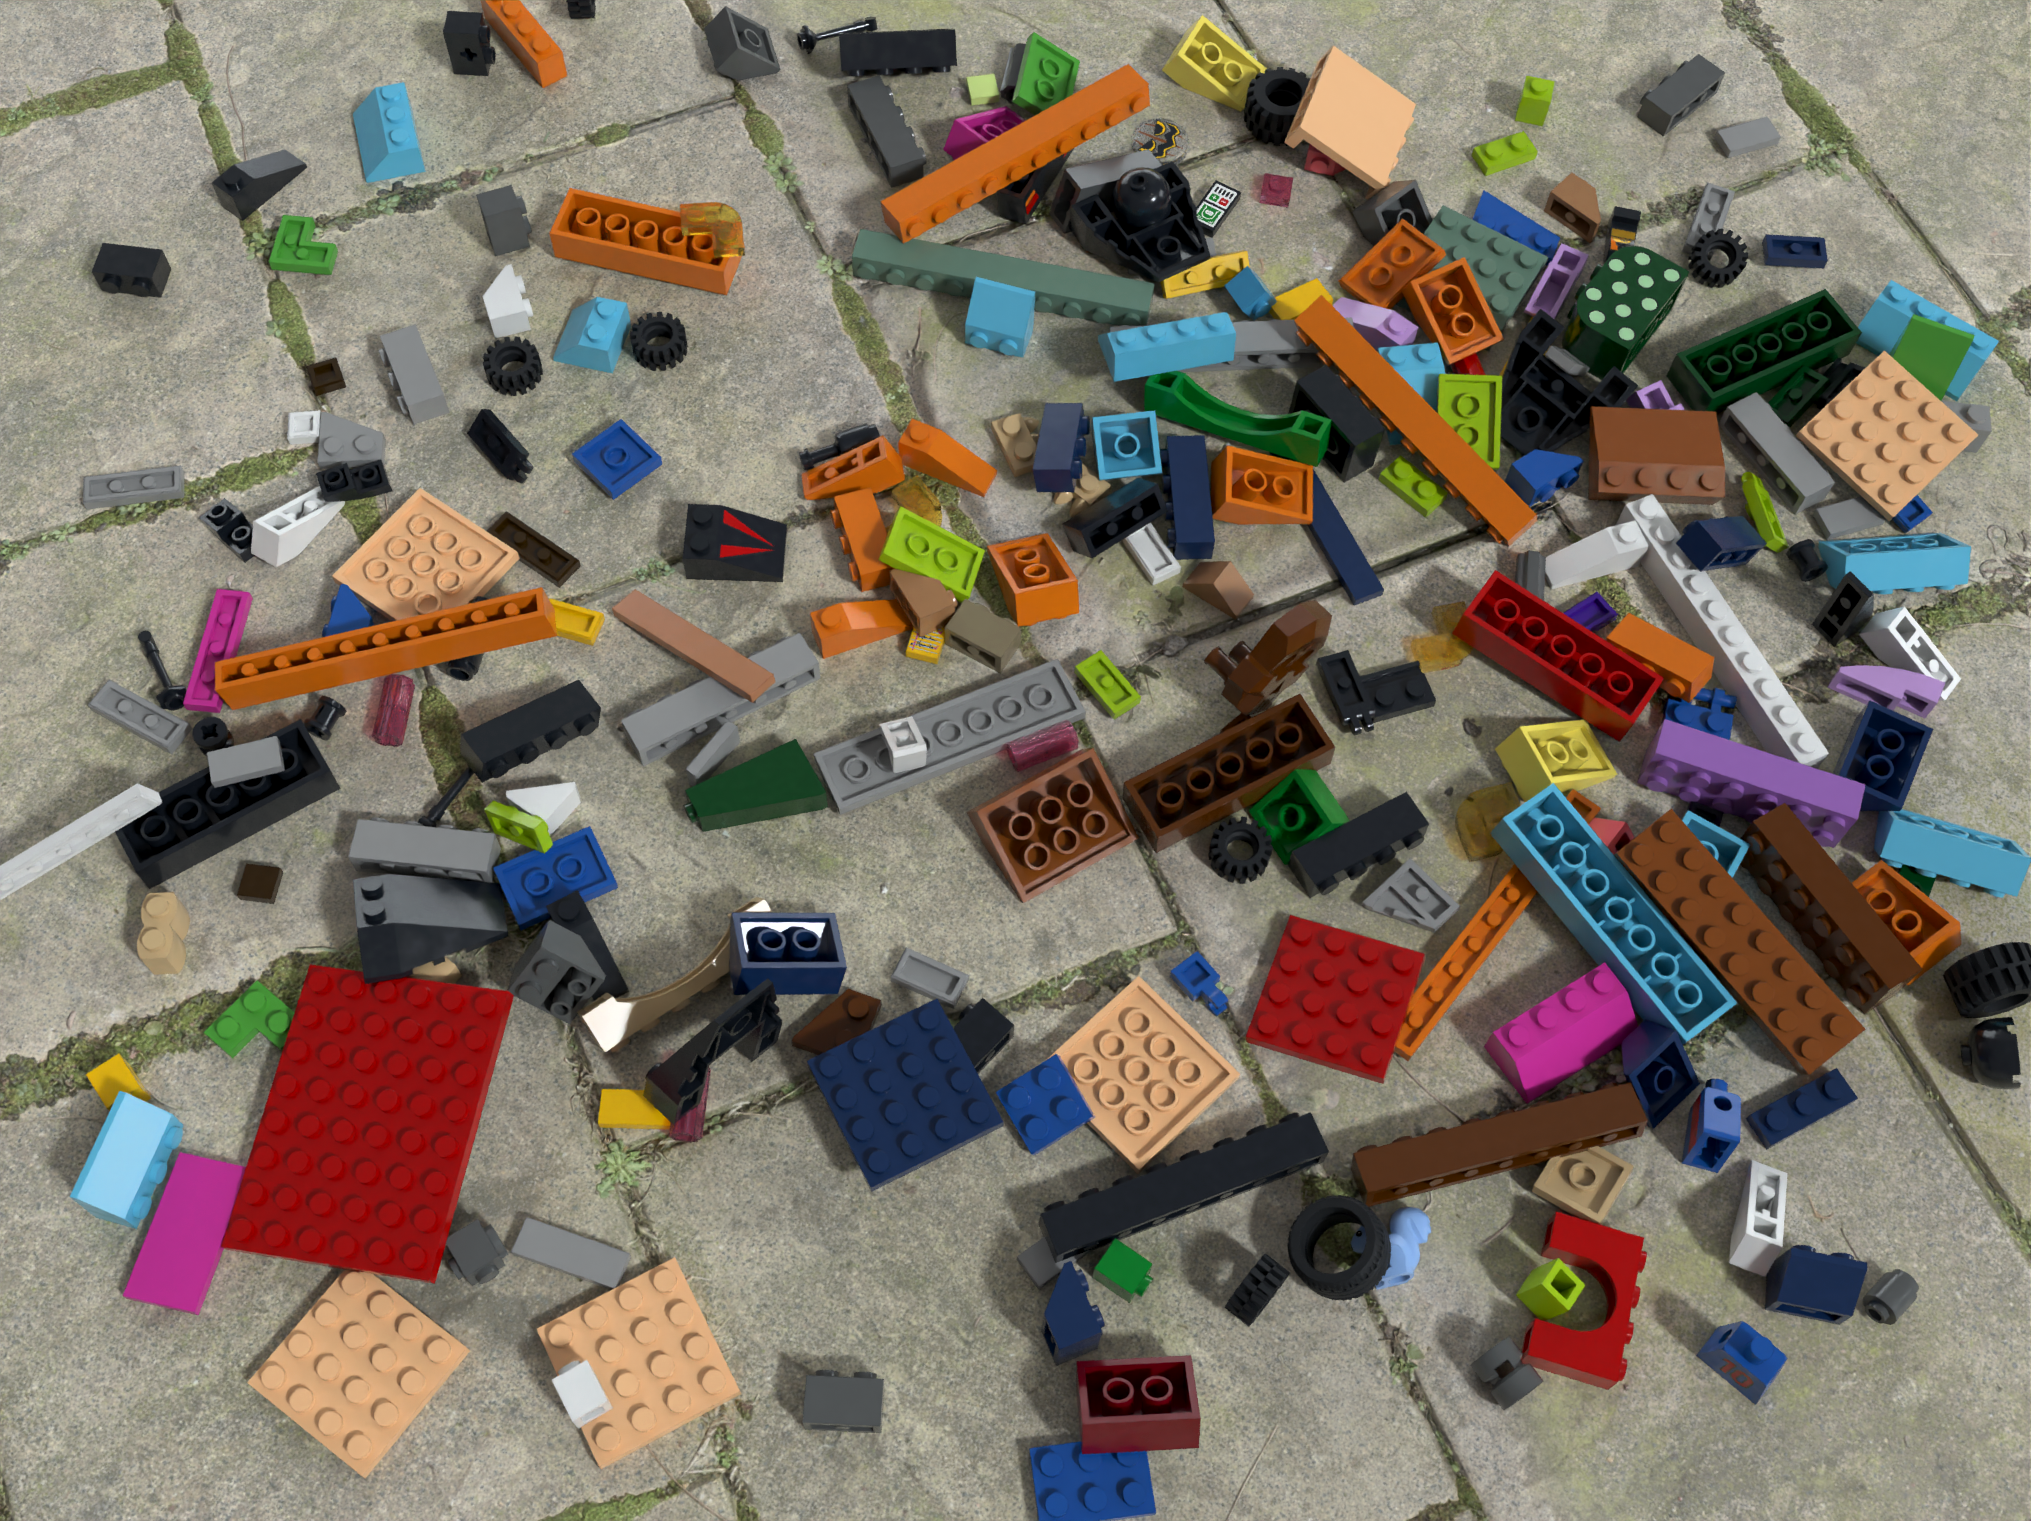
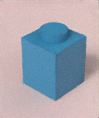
M1248 266L1224 285L1240 309L1253 321L1258 317L1266 315L1270 311L1271 306L1277 302L1262 279Z

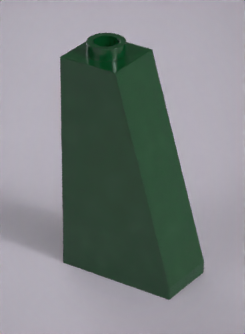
M796 739L686 789L685 793L688 803L683 805L690 822L694 823L697 821L703 832L819 811L828 807L826 791Z

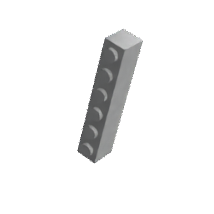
M801 633L792 637H783L775 645L763 651H755L747 657L774 674L776 681L753 703L714 678L708 677L704 680L692 682L686 689L673 695H665L657 703L645 709H637L622 719L621 722L625 736L643 767L720 729L727 721L732 723L821 679L819 662Z

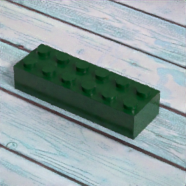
M1824 289L1677 353L1666 377L1693 411H1713L1718 414L1725 411L1728 406L1755 392L1760 395L1787 383L1803 365L1816 370L1834 362L1837 358L1848 356L1862 332L1830 293Z

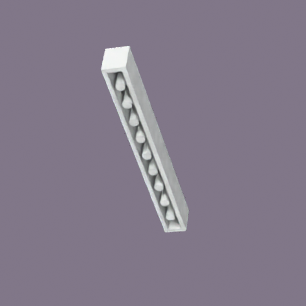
M1651 494L1626 504L1616 525L1636 520L1649 546L1640 563L1696 647L1715 657L1713 664L1714 674L1729 695L1737 696L1736 707L1766 752L1818 769L1829 752L1705 571L1700 572L1678 547L1676 542L1682 536L1654 495Z

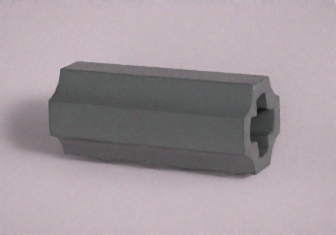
M1017 43L1014 48H1010L1001 85V98L1006 99L1010 104H1015L1012 100L1026 46L1023 43Z
M1528 550L1525 553H1519L1516 558L1515 583L1544 601L1546 557L1542 556L1538 551Z

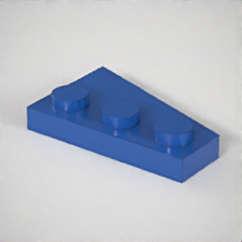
M1483 190L1472 220L1547 256L1546 266H1548L1550 261L1552 262L1560 237Z

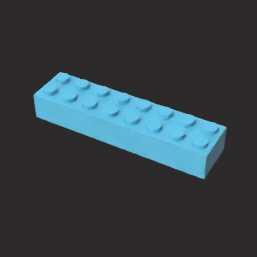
M1554 783L1502 818L1490 834L1597 965L1600 966L1605 962L1627 990L1632 1007L1643 1021L1648 1020L1676 1030L1682 1044H1685L1737 1004L1735 999Z

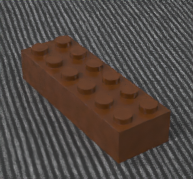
M1298 694L1125 781L1122 798L1155 853H1158L1261 800L1295 769L1318 771L1331 764L1336 747L1302 695Z
M1786 803L1751 823L1740 838L1750 844L1740 865L1746 868L1755 878L1759 889L1769 896L1779 908L1782 918L1792 924L1800 934L1804 945L1817 955L1828 975L1837 980L1846 991L1849 1001L1858 1007L1864 1015L1895 996L1922 970L1920 965Z

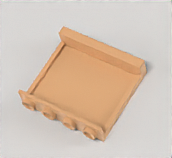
M1333 45L1317 62L1284 143L1294 149L1304 139L1370 185L1365 197L1368 200L1390 184L1389 174L1398 163L1399 158L1396 156L1406 142L1404 135L1414 121L1412 114L1416 104Z

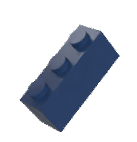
M1045 403L1032 469L1037 492H1075L1076 480L1082 478V461L1080 458L1086 455V439L1084 435H1089L1090 418L1089 416H1084L1083 403Z
M1743 516L1694 520L1683 529L1682 533L1684 535L1676 542L1678 547L1700 572L1746 565L1767 544Z

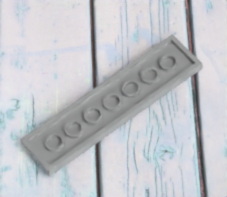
M1055 659L911 715L926 743V765L923 767L893 773L889 751L882 737L881 728L813 753L814 760L841 815L1084 719L1086 711L1059 660Z

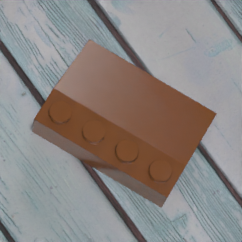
M1590 407L1588 500L1633 502L1653 494L1659 503L1713 505L1725 498V463L1716 412Z
M1094 748L1081 749L967 812L983 845L1022 903L1029 901L1139 839Z

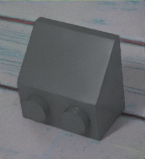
M726 6L704 28L714 67L721 75H727L740 81L776 74L781 70L768 28Z
M1416 180L1394 181L1353 210L1363 237L1373 246L1402 218L1423 234L1433 221Z

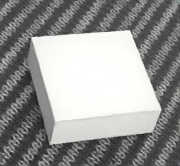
M320 410L288 413L287 439L290 445L319 443Z

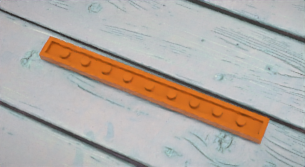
M1574 789L1566 797L1588 825L1601 810L1599 806ZM1515 864L1413 994L1394 1051L1405 1060L1409 1061L1538 893Z

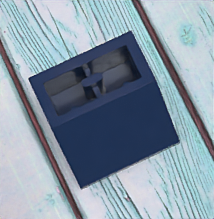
M1795 1245L1774 1261L1766 1275L1765 1310L1840 1325L1853 1316L1866 1276L1867 1262L1854 1260V1256L1847 1253L1827 1255L1817 1253L1816 1249L1811 1246Z
M1072 1261L1063 1265L1044 1312L1041 1329L1056 1366L1098 1349L1101 1335H1103L1101 1328L1105 1326L1098 1306H1091L1086 1295V1292L1089 1291V1285L1081 1269L1076 1271Z

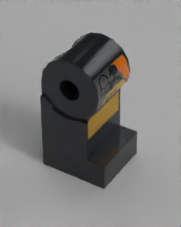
M1614 206L1607 224L1604 262L1618 249L1634 246L1641 211Z

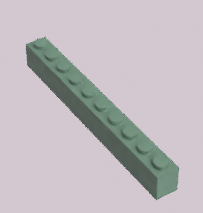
M860 229L852 254L853 276L866 280H878L893 285H904L925 291L931 290L947 293L952 296L971 298L976 277L1035 291L1034 310L1039 312L1086 319L1101 324L1146 326L1153 302L1155 283L918 239H911L903 244L896 235Z

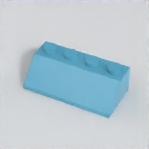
M1891 280L1858 326L1862 334L1856 344L1877 356L1884 350L1889 354L1913 314L1975 335L1945 393L1946 396L1958 401L1999 341Z
M1227 312L1098 335V342L1114 382L1234 360L1236 331Z
M1943 533L1819 541L1818 548L1822 561H1825L1828 566L1826 570L1830 586L1835 589L1845 574L1850 571L1870 591H1873L1875 594L1884 595L1892 594L1893 589L1922 592L1924 587L1951 590L1955 588V585L1968 584L1971 546Z
M1905 809L1900 811H1879L1874 850L1886 864L1897 868H1902L1903 864L1915 867L1917 873L1935 878L1937 874L1950 877V882L1969 888L1971 884L1984 887V892L1996 897L2003 898L2005 894L2018 896L2031 863V857L2016 841Z

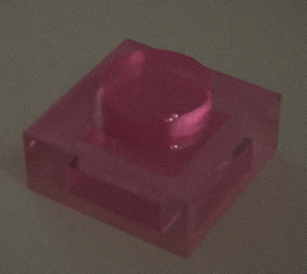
M1265 173L1259 203L1288 208L1293 178Z

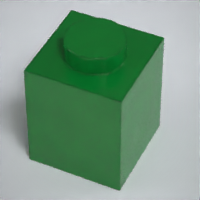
M1115 1238L1094 1268L1092 1278L1130 1303L1136 1294L1142 1297L1151 1285L1154 1278L1149 1276L1153 1264Z

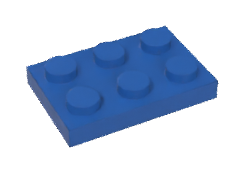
M590 826L554 841L553 846L545 854L533 850L493 867L520 930L549 919L550 916L546 906L577 890L583 901L587 902L618 888L617 882Z
M1081 1441L1029 1448L1038 1521H1115L1156 1514L1147 1451L1082 1454Z

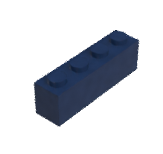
M1205 435L1167 436L1165 449H1160L1161 466L1166 468V475H1162V493L1168 494L1169 500L1165 502L1168 512L1164 514L1165 521H1170L1171 528H1167V547H1173V556L1176 560L1212 559L1215 536Z

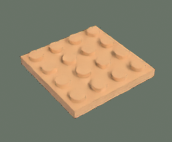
M1885 350L1796 434L1800 441L1888 521L1898 514L1978 436L1971 427Z
M419 488L332 577L336 584L339 586L340 584L348 585L358 599L389 620L396 621L470 604L475 597H483L520 558L516 550Z
M1140 976L1134 979L1050 1056L1060 1055L1094 1113L1095 1118L1087 1122V1124L1137 1174L1240 1077V1073Z
M675 1257L537 1328V1332L557 1376H559L558 1371L565 1365L574 1361L582 1363L587 1360L613 1409L581 1427L600 1469L609 1466L741 1395L737 1383Z
M345 1269L247 1383L366 1479L470 1350L374 1274Z

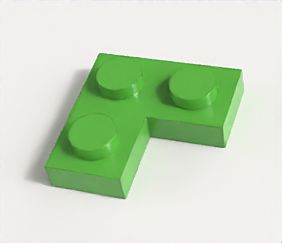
M283 215L269 264L272 270L332 275L338 249L334 243L311 241L316 226L313 217Z
M257 980L204 1031V1034L231 1058L236 1056L258 1033L262 1034L282 1052L295 1012Z

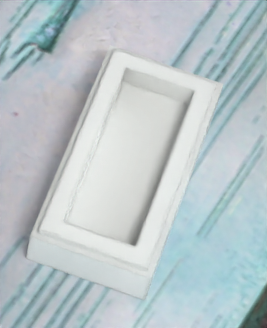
M1151 522L1122 540L1152 586L1180 573L1181 566Z

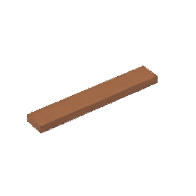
M636 589L612 608L616 618L752 703L776 682L774 674Z

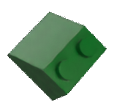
M1295 769L1249 810L1254 820L1258 821V826L1260 828L1264 826L1267 829L1265 836H1271V845L1284 865H1288L1292 851L1350 821L1317 771L1309 769Z

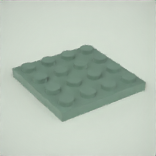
M1444 205L1424 233L1425 236L1442 247L1446 253V256L1428 273L1465 257L1501 333L1548 260L1547 256ZM1405 297L1396 303V305L1411 312ZM1494 345L1486 348L1485 350L1490 352Z

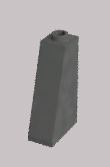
M1147 149L1067 168L1064 170L1049 215L1064 234L1071 232L1069 229L1071 205L1097 194L1111 213L1114 211L1112 193L1116 182L1124 173L1134 168L1145 167L1155 169L1162 165L1151 151Z

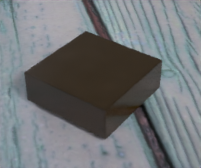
M336 357L306 366L316 396L347 387Z
M246 863L237 892L238 898L245 901L274 904L283 871L279 867Z

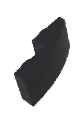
M382 460L351 470L348 464L345 463L316 473L325 502L359 500L392 492Z
M224 498L199 517L201 522L243 562L246 563L255 556L251 553L253 524L246 519L242 511Z

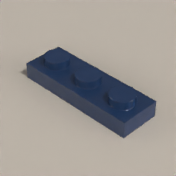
M1836 1068L1750 1114L1746 1120L1767 1150L1852 1104L1858 1097Z

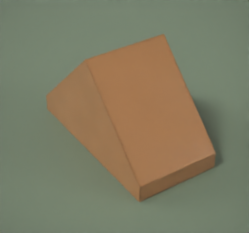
M1231 561L1200 562L1182 586L1235 620L1254 597L1253 592Z

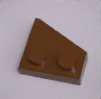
M847 989L793 1037L791 1041L792 1046L820 1055L872 1030L882 1006L881 1000Z

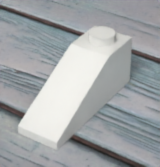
M319 486L254 520L251 553L277 568L298 556L345 505V501L325 502Z
M1636 520L1607 527L1547 556L1545 578L1550 589H1555L1639 566L1649 546Z
M1905 607L1876 613L1859 634L1877 658L1891 668L1916 672L1945 682L1939 701H1945L1961 680Z
M1754 1160L1751 1161L1731 1236L1730 1264L1764 1277L1768 1273L1783 1248L1787 1173Z

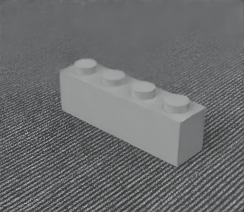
M1757 392L1726 408L1718 425L1795 515L1826 498L1835 483L1830 474L1820 466L1808 448L1801 444L1790 428L1781 421L1771 406Z
M371 818L370 820L358 819L348 857L355 870L361 872L493 883L495 877L493 867H496L498 864L501 847L496 835L485 829L476 828L472 831L458 830L450 825H440L437 828L424 826L414 821L399 824L390 823L383 818Z

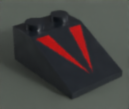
M688 504L682 558L686 579L783 582L787 524L723 505Z

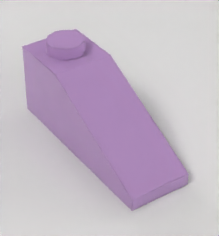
M1341 297L1332 305L1344 318L1352 317L1354 328L1376 351L1381 347L1414 344L1418 326L1394 310Z

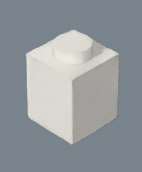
M587 1360L582 1363L574 1361L565 1365L558 1371L559 1376L552 1379L572 1422L577 1428L613 1409L593 1368Z

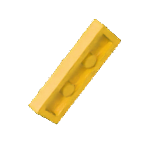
M1241 250L1212 256L1203 263L1161 281L1163 298L1168 299L1225 287L1224 285L1247 266L1250 268L1248 251Z

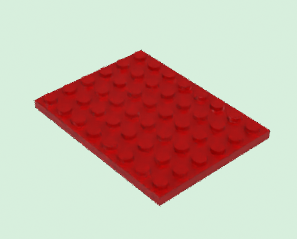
M310 964L221 1247L230 1251L435 1284L514 995L510 991L408 977L365 984L363 971Z

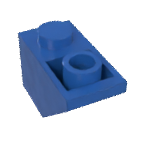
M1535 449L1511 464L1505 482L1530 507L1538 501L1541 503L1546 502L1558 489L1572 486L1579 479L1580 475L1578 473L1584 461L1578 456Z
M340 584L337 596L332 598L331 618L329 624H325L323 627L322 637L375 625L370 614L346 584Z

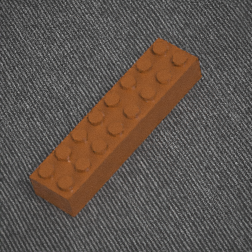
M1672 809L1664 813L1614 854L1714 976L1801 1075H1810L1866 1030Z

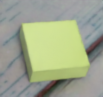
M995 74L966 77L971 106L999 102V91Z

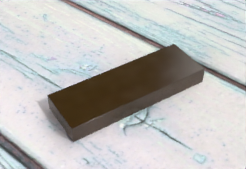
M507 511L487 530L488 533L516 550L520 562L559 588L581 566L577 558Z

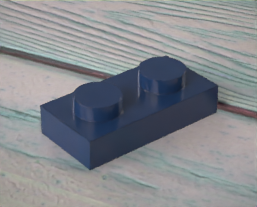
M1766 234L1762 241L1765 265L1824 269L1828 261L1825 238Z

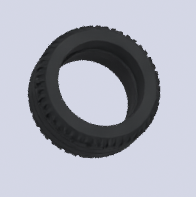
M1333 1195L1315 1200V1203H1310L1309 1206L1305 1207L1304 1211H1301L1297 1219L1294 1220L1291 1231H1289L1287 1246L1290 1263L1301 1280L1312 1291L1322 1297L1343 1301L1352 1300V1298L1356 1299L1363 1296L1364 1293H1369L1370 1290H1373L1374 1286L1379 1284L1382 1276H1385L1391 1258L1389 1234L1376 1214L1366 1204L1355 1198ZM1340 1223H1356L1363 1226L1366 1232V1244L1361 1257L1353 1266L1345 1271L1332 1274L1322 1273L1315 1269L1313 1262L1314 1248L1320 1236L1327 1229Z

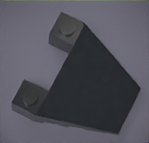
M1173 161L1153 169L1162 174L1170 186L1172 195L1170 215L1165 220L1147 228L1145 226L1136 227L1135 230L1121 224L1119 220L1113 217L1097 194L1071 205L1069 229L1082 247L1089 252L1157 282L1209 260L1210 252L1202 225H1199L1196 205L1193 203L1190 194L1189 182Z
M1542 309L1536 313L1515 340L1502 376L1500 437L1524 456L1535 449L1553 452L1590 430V407L1620 408L1638 387L1634 381L1614 366L1596 388L1590 392L1545 357L1543 354L1565 327Z
M767 978L714 1019L664 1063H657L648 1071L645 1077L646 1084L643 1096L673 1125L700 1104L709 1065L735 1046L753 1062L777 1043L782 1019L777 1015L780 1010L774 1003L777 997L773 982Z

